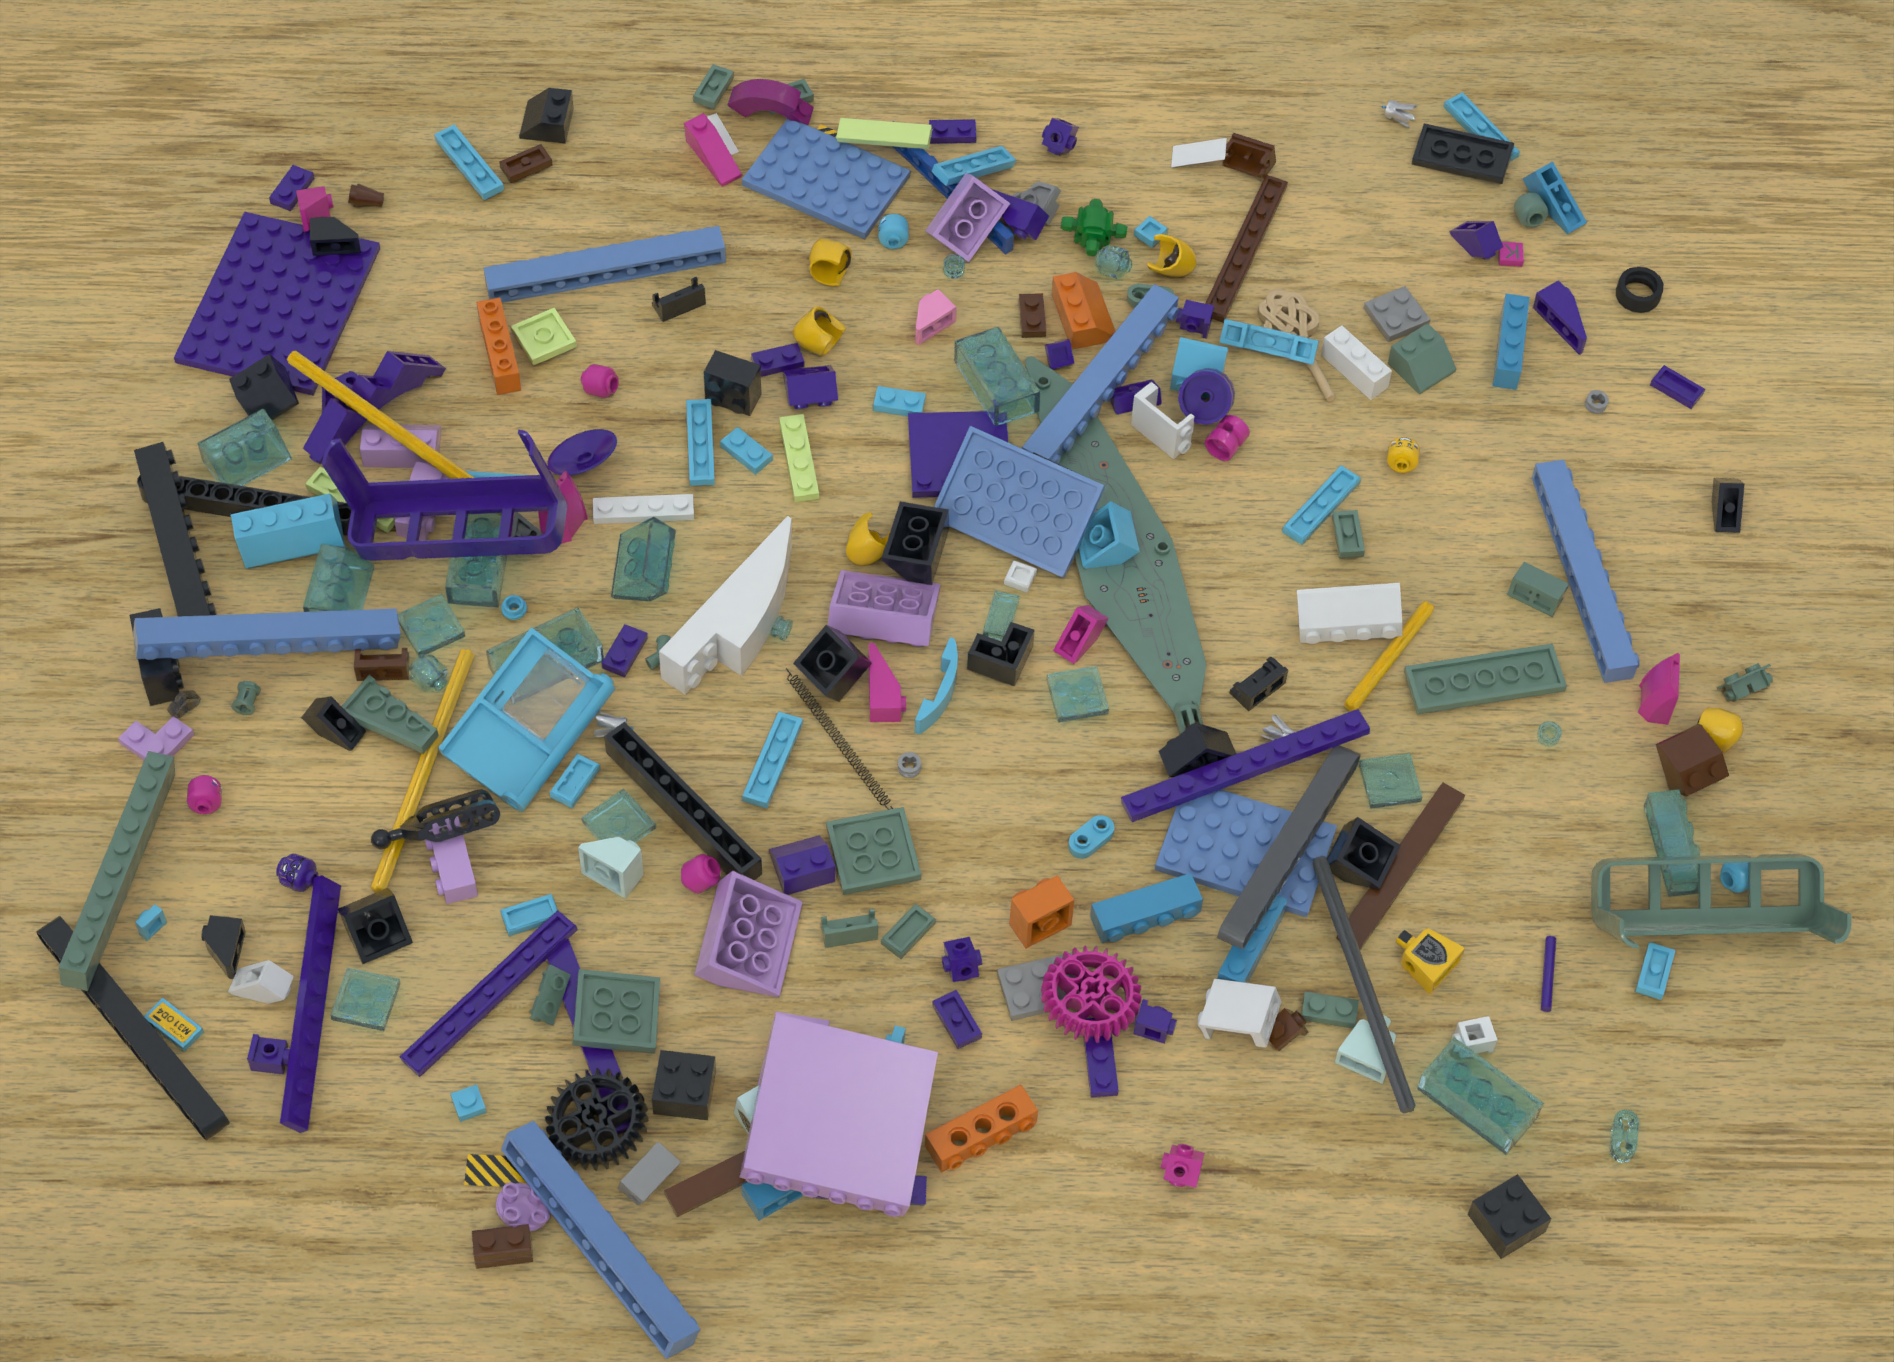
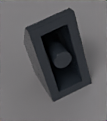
M335 217L310 218V244L313 256L361 253L359 235Z
M1713 478L1711 503L1715 532L1740 533L1745 483L1739 479Z
M332 696L316 698L301 717L319 736L348 751H352L366 733V730Z
M210 915L208 925H204L202 929V941H205L209 954L227 977L234 979L246 933L243 920L240 918Z

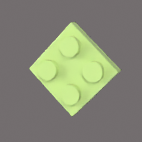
M555 308L511 326L513 335L533 366L577 347L575 338Z

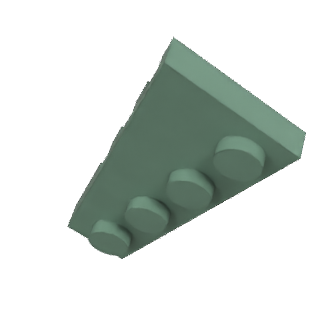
M370 675L342 705L362 727L423 754L439 736L434 726L418 713H413L409 710L403 701L393 697L387 688L378 685Z

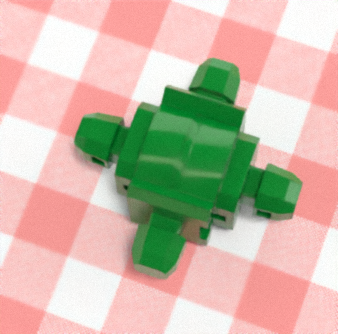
M1094 198L1090 201L1089 205L1079 208L1077 219L1071 216L1062 217L1060 228L1068 232L1075 231V244L1080 243L1085 248V253L1088 256L1094 257L1100 249L1109 247L1111 236H1114V238H1126L1128 226L1120 223L1113 224L1114 212H1108L1103 207L1102 201Z

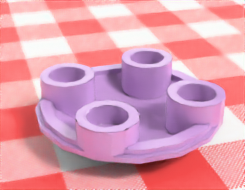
M507 1183L497 1196V1213L508 1226L515 1228L517 1225L529 1224L530 1231H535L543 1227L550 1218V1211L528 1184Z

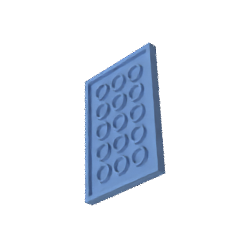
M787 118L742 178V186L865 240L909 179L910 170L849 143L837 142V139L831 135L803 123L790 121Z
M970 426L934 507L949 509L950 527L1065 578L1106 486Z
M1218 790L1176 806L1155 864V870L1175 877L1191 873L1197 884L1240 896L1292 811L1224 790ZM1323 821L1278 895L1288 899L1285 911L1307 918L1319 883L1312 863L1316 857L1325 856L1327 858L1337 825Z

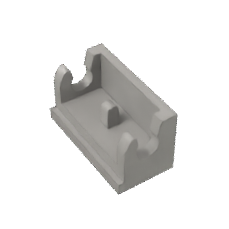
M657 1142L620 1181L618 1190L639 1206L646 1201L681 1162L662 1144Z

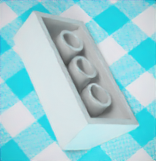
M1400 583L1297 590L1300 643L1316 644L1325 641L1342 642L1344 640H1368L1370 638L1383 637L1391 639L1402 636Z

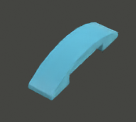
M1225 319L1219 343L1314 364L1319 341L1275 329Z
M949 638L941 657V671L946 674L933 702L924 699L916 716L915 733L917 734L927 730L939 719L952 698L956 684L958 663L957 645L954 638Z

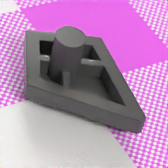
M515 512L511 537L543 535V532L521 514Z

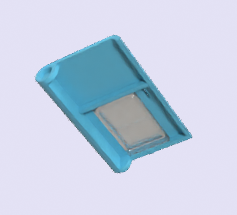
M531 627L445 738L438 750L448 760L511 807L523 812L614 692L615 687L612 685L614 681L604 673L600 675L593 674Z

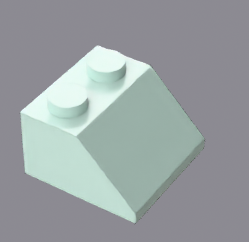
M614 837L582 843L578 847L581 873L625 899L644 876L641 849L631 840L626 841L621 837Z

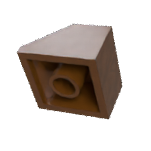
M1697 724L1656 744L1670 792L1687 797L1729 776L1723 752L1701 724Z

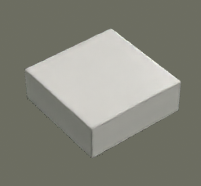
M1013 561L1004 579V585L1028 593L1037 574V568Z

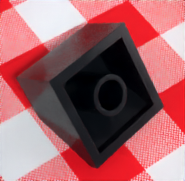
M547 88L529 99L519 138L566 144L574 110L572 90Z
M270 354L229 379L236 399L258 429L299 404L286 367Z
M1357 817L1343 826L1327 860L1332 874L1342 881L1378 890L1401 845Z
M389 888L338 908L347 934L362 964L413 943L395 895Z

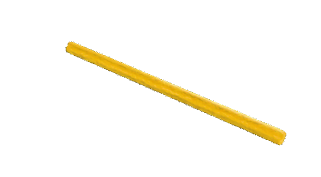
M292 351L288 356L287 360L290 365L450 479L474 478L299 352Z
M462 649L459 652L432 726L437 729L439 736L424 754H420L392 830L400 828L409 817L415 815L437 757L438 748L443 741L474 659V654L469 649ZM404 838L392 841L390 846L384 849L370 886L375 893L388 887L405 842Z

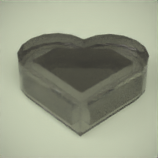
M194 690L180 691L169 705L167 711L172 717L180 718L187 711L197 707L201 698Z

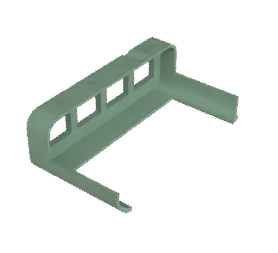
M1762 854L1757 857H1750L1748 855L1607 858L1596 863L1592 869L1591 914L1593 922L1603 931L1636 949H1639V945L1625 936L1809 931L1837 944L1844 942L1851 930V914L1824 902L1823 867L1817 860L1804 854ZM1748 862V906L1711 907V863ZM1662 864H1698V908L1661 909ZM1648 865V909L1610 910L1611 866ZM1798 869V905L1761 906V870Z

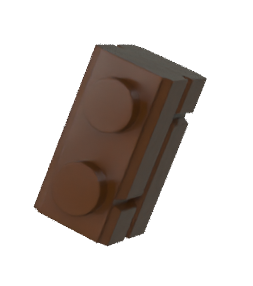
M529 1224L517 1225L515 1228L508 1226L472 1231L473 1255L476 1269L533 1262Z

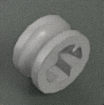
M1593 390L1587 396L1585 407L1591 413H1602L1607 407L1609 398L1603 391ZM1600 400L1601 403L1594 404L1593 401Z
M913 752L902 754L898 759L899 773L907 778L917 776L921 771L920 757ZM905 762L909 764L914 762V768L910 766L905 768Z

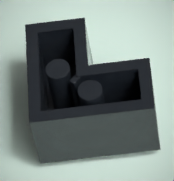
M1010 622L1002 641L977 633L968 652L967 670L1015 686L1033 648L1035 630Z
M1197 722L1187 726L1183 733L1169 740L1158 751L1169 777L1172 778L1237 754L1226 731Z

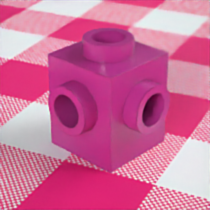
M1172 1144L1170 1153L1164 1152L1160 1167V1169L1165 1170L1163 1179L1168 1180L1174 1186L1184 1187L1187 1185L1196 1188L1205 1153L1196 1151L1192 1146L1186 1144Z

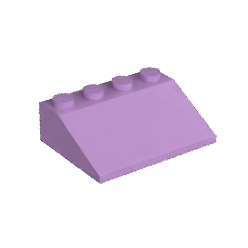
M841 570L830 603L828 626L840 630L844 635L860 636L863 639L874 638L885 640L889 643H909L917 647L929 646L941 584L933 583L932 585L909 582L902 578Z
M730 872L718 882L694 975L718 986L773 997L780 996L802 901L739 873Z

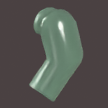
M660 635L657 637V652L645 658L650 669L660 665L659 651L671 639L670 636Z

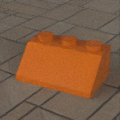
M1077 272L1053 276L1051 295L1067 339L1070 340L1072 350L1107 343L1116 331L1098 283Z

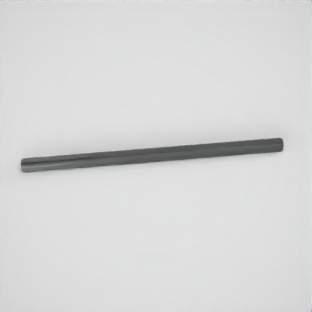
M1325 856L1316 857L1312 865L1399 1109L1404 1114L1412 1112L1416 1105L1328 860Z

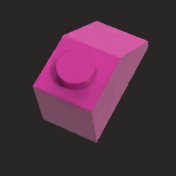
M325 186L296 191L304 232L310 231V218L331 217L329 209L334 208L331 194H326Z
M1089 605L1077 607L1053 651L1071 663L1076 664L1098 639L1109 618Z

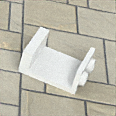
M1150 382L1134 395L1131 425L1172 459H1175L1179 454L1186 453L1191 447L1194 416L1192 414L1188 415L1179 424L1173 422L1156 408L1158 387Z
M1214 979L1211 989L1209 988L1206 993L1204 1010L1199 1013L1198 1026L1205 1039H1211L1214 1029L1250 1034L1256 1046L1266 1048L1282 1001L1276 987Z

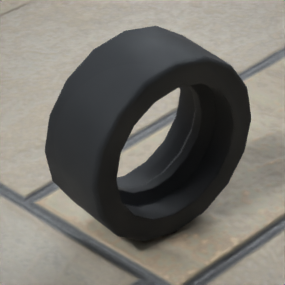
M1632 267L1621 274L1616 287V298L1627 310L1638 313L1649 312L1659 304L1664 283L1655 271L1646 267ZM1642 283L1648 286L1653 294L1646 297L1636 296L1626 288V285Z

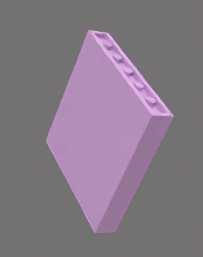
M776 1013L769 1034L740 1178H744L752 1184L766 1183L774 1185V1188L781 1191H789L790 1189L800 1191L807 1197L821 1196L829 1198L831 1202L837 1204H844L845 1202L855 1204L862 1210L876 1209L884 1211L886 1215L892 1217L905 1216L910 1207L938 1052Z

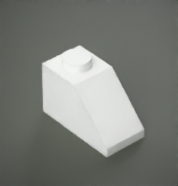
M270 960L238 968L228 992L235 996L270 1004L282 1001L289 995L290 985L294 976Z

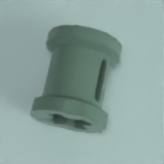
M251 681L239 682L237 686L238 695L236 700L232 702L231 707L239 714L251 715L255 711L254 702L256 696L260 694L261 688Z

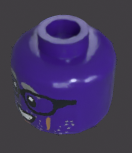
M295 853L283 857L276 869V875L281 885L298 892H304L310 886L312 887L314 878L319 876L316 871V863L312 859Z

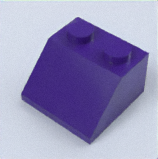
M831 365L783 370L787 402L789 406L794 405V409L807 408L810 403H818V406H829L833 404V401H838L836 372Z
M820 835L769 849V854L784 894L790 895L835 882V864L827 843Z

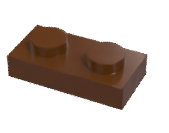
M542 144L499 162L501 170L510 183L553 166L552 159Z
M1043 293L1019 294L1022 338L1046 337Z

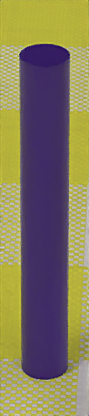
M1547 936L1545 939L1541 1010L1544 1012L1552 1010L1556 937Z

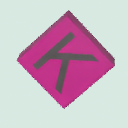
M1502 242L1503 248L1498 250L1499 265L1522 267L1524 262L1523 243Z

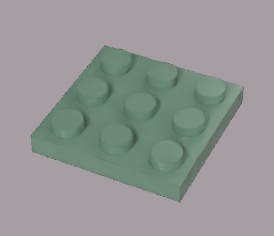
M904 807L826 822L843 895L921 880V871Z
M579 969L572 1045L655 1054L660 977Z

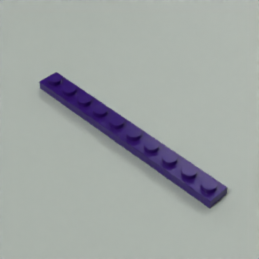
M1356 709L1122 796L1121 804L1131 822H1135L1370 734V727L1360 710Z
M323 875L315 877L313 883L280 1124L299 1133L308 1131L341 892V885Z

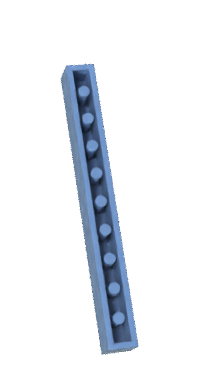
M715 226L580 251L565 252L552 256H542L535 259L519 260L501 265L484 267V276L489 299L500 297L503 303L726 263V254L720 227Z
M1154 284L1031 435L1022 449L1031 453L1035 452L1059 464L1064 451L1068 452L1072 448L1077 435H1082L1085 432L1089 420L1097 417L1101 410V405L1105 401L1109 402L1117 385L1121 386L1125 382L1129 370H1134L1137 367L1141 355L1144 352L1148 353L1150 351L1153 340L1157 336H1162L1169 320L1173 321L1179 312V308H1177L1179 297Z
M1564 460L1537 463L1533 471L1532 481L1603 682L1633 679L1636 669L1640 664L1637 653L1633 652L1630 633L1625 630L1624 615L1622 611L1618 610L1616 605L1617 597L1615 591L1610 588L1608 571L1603 569L1601 563L1602 555L1594 544V532L1588 527L1586 510L1581 508L1579 491L1577 488H1574L1572 483V471L1567 469Z
M396 608L135 618L133 630L136 659L154 660L156 658L180 659L183 657L206 658L223 655L232 657L247 654L257 656L272 653L339 652L361 649V651L368 649L390 650L398 648L401 635Z
M535 1121L508 1132L501 1151L534 1190L535 1194L663 1356L668 1359L692 1346L700 1331L696 1320L686 1312L679 1299L666 1287L661 1276L654 1272L647 1263L645 1256L639 1253L630 1242L628 1235L619 1228L612 1215L603 1208L596 1195L583 1183L578 1172L573 1170L563 1158L562 1152L557 1150L551 1143L546 1132L540 1129Z

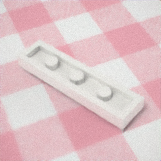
M693 494L593 498L594 524L694 520Z

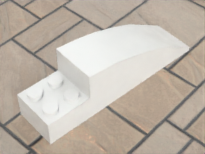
M787 516L661 648L659 658L662 680L686 695L691 688L694 689L699 685L702 676L707 671H712L718 661L740 676L744 674L767 640L785 596L792 552V518Z

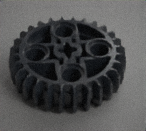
M596 1068L595 1075H590L586 1069L585 1077L583 1078L575 1073V1082L571 1083L565 1079L567 1088L557 1087L560 1096H551L555 1106H547V1111L550 1115L545 1117V1121L549 1125L546 1127L549 1140L557 1150L562 1152L561 1155L566 1161L571 1160L574 1167L581 1162L582 1168L586 1170L591 1163L594 1170L597 1171L599 1163H603L605 1168L608 1169L609 1161L612 1160L616 1165H619L618 1157L623 1156L629 1159L627 1151L631 1149L637 1152L634 1142H643V1138L639 1133L647 1132L644 1123L648 1122L649 1118L646 1114L648 1107L644 1103L645 1099L639 1093L638 1086L636 1084L632 1085L628 1077L623 1079L620 1072H617L613 1077L610 1069H607L605 1074L602 1075L600 1069ZM607 1088L615 1090V1092L601 1098L597 1089ZM584 1093H592L588 1099H580ZM574 1101L578 1110L564 1116L566 1109ZM628 1103L624 1110H616L620 1104ZM607 1110H610L612 1116H609ZM595 1115H597V1117H599L600 1119L599 1124H597V1122H595L594 1120ZM583 1122L585 1123V1125H586V1127H587V1128H585V1129H584V1127H583V1125H582ZM630 1122L627 1131L620 1138L615 1128ZM570 1128H577L573 1135H566ZM606 1139H614L609 1146H602ZM592 1140L597 1150L588 1151L577 1147Z

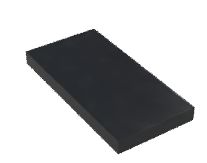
M1424 123L1412 158V165L1503 184L1513 153L1514 143Z

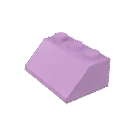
M965 173L925 232L969 262L1010 203L977 178Z
M367 424L362 429L360 453L363 467L414 468L416 461L429 464L375 424ZM401 425L437 452L440 451L441 425Z

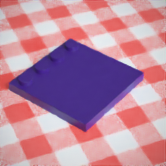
M1006 411L908 413L912 498L939 496L970 426L1008 442Z

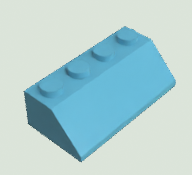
M330 493L231 514L235 540L246 569L345 548L337 499Z

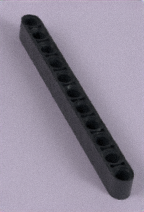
M58 916L37 930L36 933L44 946L60 964L73 930L61 916ZM99 963L88 991H81L198 1133L207 1141L230 1124L228 1118Z

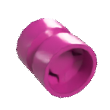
M1225 415L1216 426V429L1205 439V447L1213 457L1222 461H1229L1249 437V428L1237 416Z

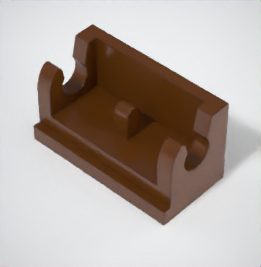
M1236 133L1232 134L1231 139L1226 144V153L1228 154L1223 160L1224 167L1264 179L1276 164L1275 145Z
M402 648V654L362 655L361 649H355L354 671L356 680L364 681L369 675L375 681L409 680L410 656L408 648Z

